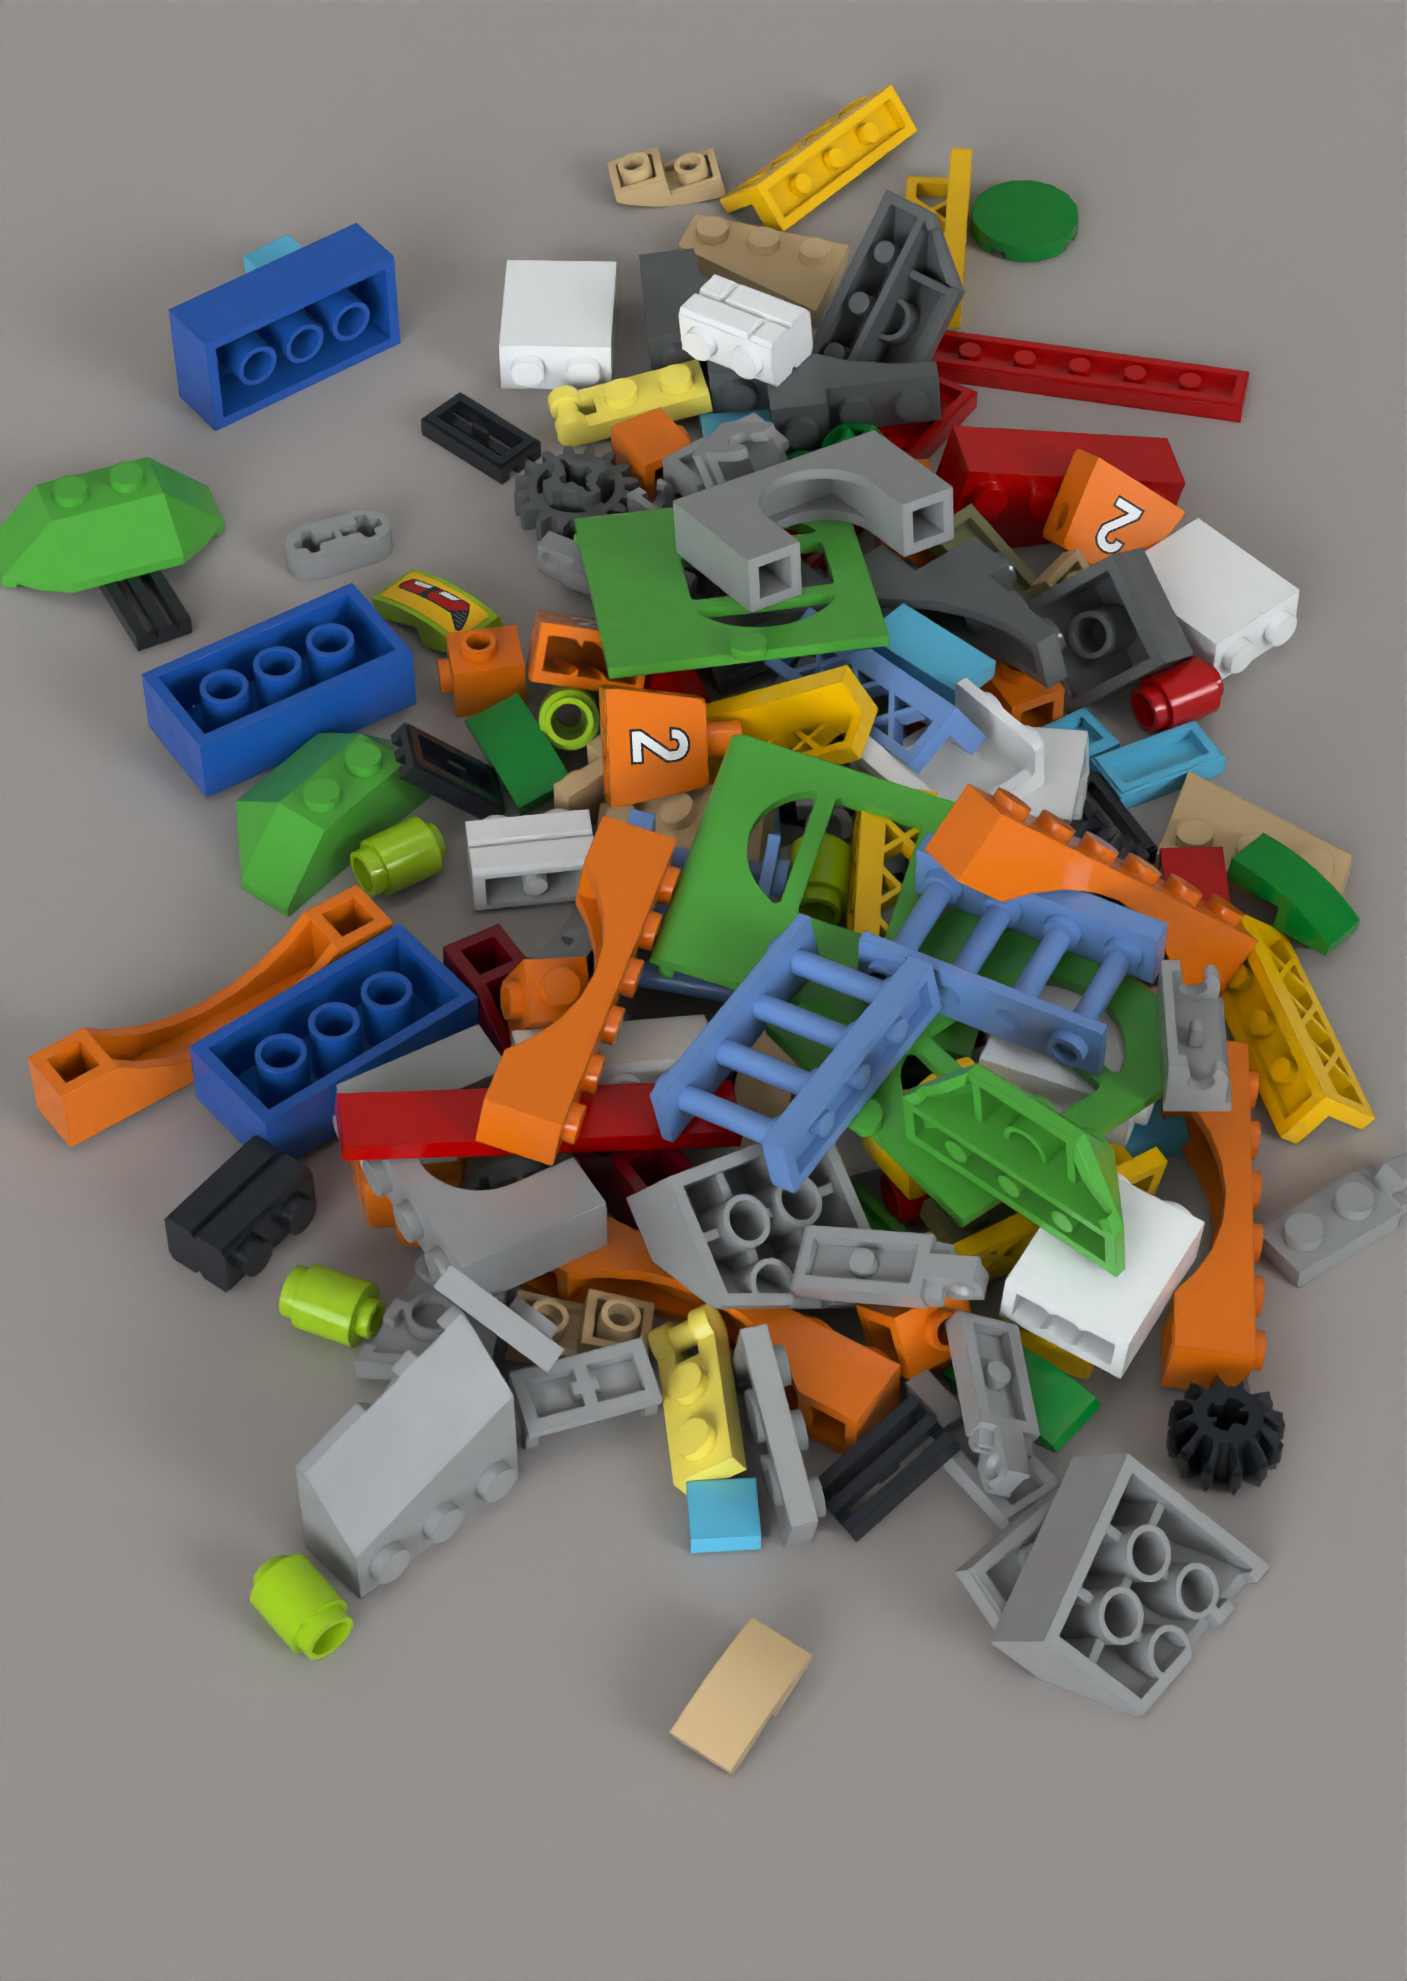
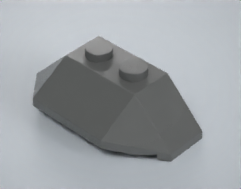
M886 190L813 338L812 353L863 362L890 364L931 362L965 293L937 214Z

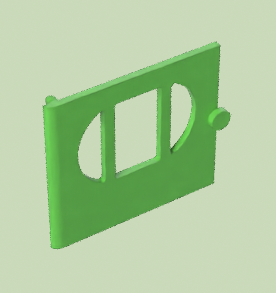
M673 507L574 518L576 533L574 535V543L580 548L609 679L889 646V633L852 523L819 520L803 522L784 528L803 533L792 535L800 542V554L821 552L823 554L832 583L802 587V595L752 613L829 605L812 616L792 623L768 627H742L709 619L750 614L748 610L732 597L724 596L694 600L690 597L683 568L694 566L676 553Z
M732 736L649 963L658 965V974L665 979H672L675 971L736 990L766 954L771 941L777 935L782 934L800 913L799 907L833 808L837 805L860 812L865 811L890 819L894 823L910 828L915 827L919 830L912 857L886 936L884 937L893 941L919 898V894L915 893L917 848L927 833L935 834L955 802L750 736ZM811 798L815 803L780 902L773 903L762 892L752 876L747 859L748 839L756 824L770 811L795 800ZM811 918L819 955L855 970L858 969V945L862 934ZM806 979L788 1003L798 1006L827 987ZM957 1021L931 1038L954 1060L964 1057L971 1058L979 1029Z
M955 908L936 920L917 951L952 964L981 918ZM1009 928L1005 929L979 970L978 975L1012 988L1041 941ZM1065 952L1046 985L1064 988L1083 996L1101 964L1074 953ZM1126 975L1105 1010L1117 1026L1123 1040L1125 1057L1121 1070L1119 1072H1112L1104 1065L1100 1075L1096 1076L1072 1067L1095 1091L1060 1113L1080 1127L1093 1128L1103 1136L1162 1098L1156 1019L1157 995L1138 978ZM827 987L798 1005V1007L848 1026L850 1023L856 1022L870 1004ZM937 1013L849 1124L848 1128L855 1131L860 1137L870 1136L963 1228L1002 1201L908 1140L905 1133L902 1104L904 1092L901 1084V1071L908 1055L916 1056L938 1078L963 1069L931 1038L957 1022ZM771 1024L766 1025V1034L800 1068L809 1072L819 1068L834 1050Z

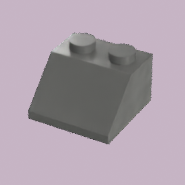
M1143 547L1112 554L1026 601L1028 608L1042 620L1045 618L1051 619L1064 637L1066 647L1062 650L1067 677L1059 682L1065 688L1064 708L1067 714L1083 707L1086 708L1140 684L1144 677L1194 655Z

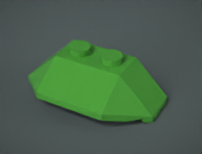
M149 457L121 462L113 466L73 476H65L57 480L35 485L0 526V581L3 588L17 589L22 585L40 591L74 593L164 570L188 562L205 548L213 537H218L225 531V522L207 485Z
M317 733L236 800L242 889L289 917L351 864L350 854L360 849L362 840L398 824L429 798L431 794L400 779L398 769L403 764L396 761L394 754L399 747L392 744L390 739L366 734Z
M978 1063L913 1087L902 1096L905 1133L908 1140L1116 1278L1126 1269L1124 1224L1115 1151L1102 1134L1090 1127H1080L1057 1112L1052 1103L1042 1095L1037 1093L1029 1094L1006 1078Z

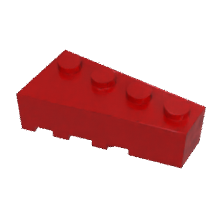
M955 425L952 426L936 472L938 477L953 487V515L972 504L1011 549L1051 543L1043 538V529L1077 448L1103 459L1176 506L1185 486V480L1168 438Z

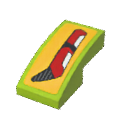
M414 568L371 598L376 611L383 619L416 627L423 647L447 653L445 633L502 626L499 616L471 594L440 577Z

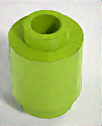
M557 686L546 694L540 705L539 726L551 745L562 750H577L585 747L596 736L600 724L599 707L595 697L588 690ZM562 705H577L581 711L580 719L574 724L563 723L557 714Z
M413 816L362 840L360 849L350 854V863L357 882L368 896L373 898L382 893L390 897L441 872L443 868L442 857L446 856L447 848L442 834L433 823L425 824L422 819Z
M825 832L799 907V912L811 918L836 925L840 921L841 915L847 910L849 903L852 850L846 842L831 833ZM803 837L795 840L790 846V872Z
M316 1263L309 1268L297 1265L292 1269L281 1291L279 1312L282 1316L290 1318L295 1328L356 1348L365 1338L372 1339L378 1333L383 1322L385 1302L379 1299L380 1292L377 1284Z
M297 1553L289 1556L283 1554L274 1556L266 1561L255 1573L250 1603L293 1652H304L310 1660H318L335 1651L349 1636L353 1628V1620L347 1614V1602L305 1555Z

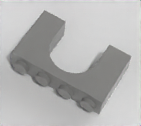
M875 430L673 500L676 553L750 613L802 595L800 542L784 530V528L819 520L852 523L872 532L903 557L954 539L953 487Z
M479 1024L341 1082L336 1085L337 1093L489 1088L501 1060V1055ZM333 1115V1126L339 1139L336 1116ZM574 1157L508 1186L491 1190H467L448 1185L432 1176L423 1167L422 1164L426 1158L363 1160L362 1162L364 1174L374 1194L377 1197L386 1195L394 1206V1217L405 1240L409 1243L417 1241L425 1252V1263L434 1283L438 1281L451 1264L490 1294L496 1296L608 1245L606 1202Z

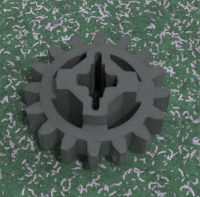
M570 445L564 446L563 454L558 456L546 450L542 452V464L527 461L525 463V475H516L515 515L521 516V526L524 531L536 528L538 541H541L548 531L574 540V535L576 534L574 518L628 512L627 494L638 487L637 477H631V466L629 463L616 465V456L613 452H609L601 458L595 456L594 446H588L583 454H575Z

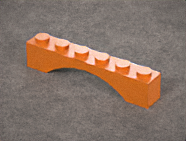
M968 783L924 850L958 882L1000 902L1032 893L1056 890L1086 891L1118 900L1126 908L1168 923L1164 960H1180L1183 984L1186 985L1202 983L1206 966L1209 964L1214 965L1219 972L1220 978L1219 998L1258 943V940L1239 924L1244 914L1223 898L1212 894L1206 902L1201 899L1203 894L1186 880L1172 873L1166 881L1160 879L1162 875L1160 871L1133 853H1129L1124 860L1118 858L1119 852L1113 846L1091 832L1086 831L1083 837L1079 839L1073 836L1076 832L1075 829L1058 816L1047 810H1042L1039 816L1035 817L1029 814L1032 809L1024 801L998 787L994 795H991Z
M603 815L584 860L575 900L588 929L594 954V974L582 996L559 1020L534 1037L504 1050L483 1101L475 1141L552 1167L562 1142L575 1144L587 1109L586 1105L578 1103L582 1092L594 1095L597 1090L607 1058L598 1054L602 1043L614 1046L626 1011V1008L617 1006L621 995L633 998L645 961L636 957L640 948L652 951L663 919V914L655 912L658 902L670 905L679 881L681 869L671 866L677 839Z
M356 884L303 912L287 934L256 965L232 984L203 1002L168 1018L139 1026L115 1029L84 1027L28 1056L38 1110L70 1148L194 1082L189 1046L393 927L392 921Z
M1227 1040L1232 1096L1231 1111H1163V1100L1161 1098V1116L1165 1120L1166 1116L1186 1118L1191 1141L1184 1142L1182 1152L1199 1179L1208 1204L1211 1225L1209 1254L1196 1272L1174 1291L1160 1330V1386L1188 1390L1192 1382L1209 1389L1210 1382H1212L1216 1374L1219 1375L1226 1386L1236 1387L1245 1377L1248 1380L1251 1370L1260 1371L1264 1363L1266 1333L1264 1330H1256V1317H1259L1262 1310L1265 1281L1263 1276L1254 1275V1263H1258L1262 1251L1263 1225L1253 1223V1211L1257 1210L1261 1196L1262 1175L1261 1172L1252 1171V1160H1255L1258 1153L1261 1127L1259 1121L1251 1120L1250 1110L1254 1109L1257 1101L1259 1072L1249 1070V1043Z
M607 1216V1246L517 1286L527 1292L584 1304L589 1288L654 1302L653 1316L680 1323L688 1320L689 1311L705 1304L703 1300L652 1261L639 1229L635 1230ZM718 1309L726 1324L730 1348L735 1350L740 1329L763 1324L768 1326L772 1345L783 1344L791 1371V1385L784 1386L789 1410L800 1409L805 1421L808 1438L843 1456L899 1406L901 1365L891 1360L880 1349L872 1346H863L832 1330L821 1319L812 1316L806 1317L792 1309Z

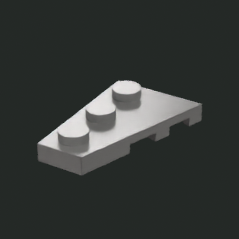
M451 1264L433 1286L547 1373L565 1350L551 1339L559 1327L518 1296L508 1307Z
M767 1324L743 1328L739 1331L732 1368L736 1393L744 1392L745 1425L751 1443L765 1442L769 1452L761 1455V1469L763 1481L785 1548L813 1541L819 1522L818 1518L826 1516V1505L818 1476L812 1475L807 1477L801 1452L808 1450L809 1443L803 1415L800 1409L789 1410L784 1386L791 1385V1371L787 1353L783 1344L772 1345Z

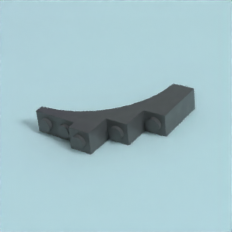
M694 248L639 254L652 371L672 364L695 360L688 352L682 349L678 316L680 307L694 293L699 294L700 288L706 283L700 273ZM811 353L797 368L793 367L792 373L778 387L755 378L745 379L734 370L709 360L699 361L703 375L708 374L713 413L769 409L770 420L773 422L775 429L789 440V449L786 452L822 448L823 440L829 432L843 424L844 421L882 427L941 420L939 375L936 361L890 364L850 361Z
M973 536L920 569L910 559L902 560L884 544L863 555L883 618L904 603L990 658L1019 669L1047 689L1067 677L1062 650L1065 649L1066 644L1061 631L1051 619L1045 618L1042 620L1031 611L1021 595L1014 590L1013 583L1017 579L1016 572L1010 560L1003 552L999 550L993 552ZM801 559L802 587L832 583L830 576H827L820 567L815 566L811 568ZM724 592L717 597H724L729 595ZM829 604L709 619L742 627L777 626L798 621L809 607L819 612ZM804 656L796 657L794 660H797V659L802 658V657H804ZM765 661L699 668L695 669V671L718 693H721L770 668L764 664Z

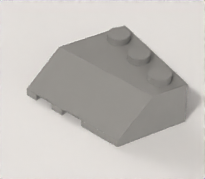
M756 1143L667 1177L626 1198L652 1261L713 1309L856 1308L857 1303L800 1299L795 1296L790 1288L805 1226L817 1225L871 1229L835 1143L795 1194L772 1184L762 1144Z
M455 1303L436 1321L444 1330L440 1336L419 1357L408 1349L390 1368L394 1377L388 1383L384 1393L372 1405L356 1403L295 1465L306 1549L360 1599L378 1585L388 1584L397 1579L412 1559L433 1543H442L456 1533L466 1518L487 1502L494 1503L503 1498L510 1491L515 1481L519 1479L514 1395L464 1311Z
M1129 1453L1073 1456L989 1642L1040 1680L1131 1716L1143 1717L1193 1658L1191 1648L1210 1626H1221L1235 1609L1231 1603L1247 1583H1257L1271 1566Z

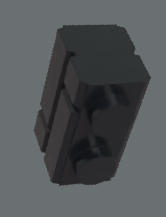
M255 1135L164 1219L169 1253H171L174 1260L193 1272H201L204 1279L225 1292L230 1291L245 1275L249 1277L258 1275L268 1264L273 1249L289 1233L298 1235L309 1226L314 1218L317 1207L313 1173L305 1164L287 1153L282 1155L279 1148Z

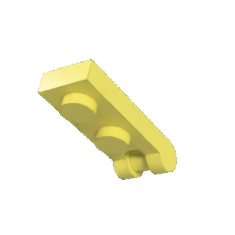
M697 359L680 364H672L661 369L626 378L615 379L611 382L580 390L569 385L559 386L553 389L547 398L550 413L556 419L555 431L557 438L562 445H570L571 447L611 438V426L659 407L662 408L673 422L713 411L710 394L699 360Z
M705 1303L689 1311L688 1320L676 1326L671 1322H666L650 1330L648 1333L649 1346L658 1361L673 1485L684 1494H686V1481L728 1479L747 1470L726 1324L719 1310L713 1309ZM698 1345L699 1354L688 1359L687 1350Z

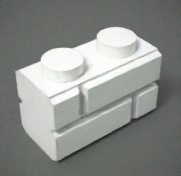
M716 274L700 288L699 294L694 293L680 307L678 316L682 349L699 361L709 360L730 368L745 379L755 378L778 387L792 373L793 367L797 368L812 353L813 338L810 311L745 285H739Z
M552 809L544 814L515 817L491 815L483 820L465 822L468 868L474 911L576 900L584 860L593 841L589 809L574 811Z

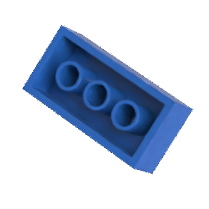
M355 223L169 309L179 397L212 429L217 431L401 343L394 256L358 223Z
M353 583L141 674L149 727L206 798L279 766L317 733H352L417 704L413 652Z
M399 923L189 1046L196 1098L242 1145L257 1135L279 1148L282 1155L287 1153L293 1158L299 1159L337 1136L332 1121V1116L335 1115L334 1107L337 1084L479 1024L478 997Z

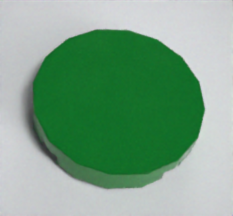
M1013 180L997 184L978 195L972 206V236L982 249L991 254L992 248L1004 252V259L1010 261L1039 262L1053 258L1065 251L1067 243L1070 240L1074 241L1077 236V205L1067 193L1050 184L1033 180Z

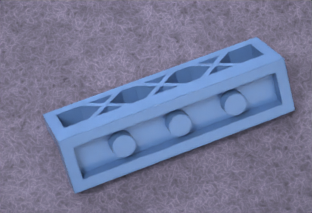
M809 607L799 620L812 616L817 611ZM871 648L816 654L815 663L792 669L789 665L796 657L766 660L764 662L767 667L785 681L848 665L871 699L882 695L889 699L888 713L875 717L869 736L917 774L922 771L947 739L972 756L987 737L956 706ZM922 721L929 727L910 750L903 747V726Z

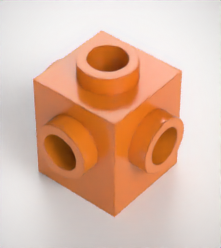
M949 1297L945 1298L943 1307L932 1308L928 1306L927 1309L856 1304L866 1345L880 1349L891 1360L900 1364V1376L907 1379L913 1378L926 1369L931 1373L941 1371L952 1363L945 1323L957 1310L971 1313L968 1300H953Z

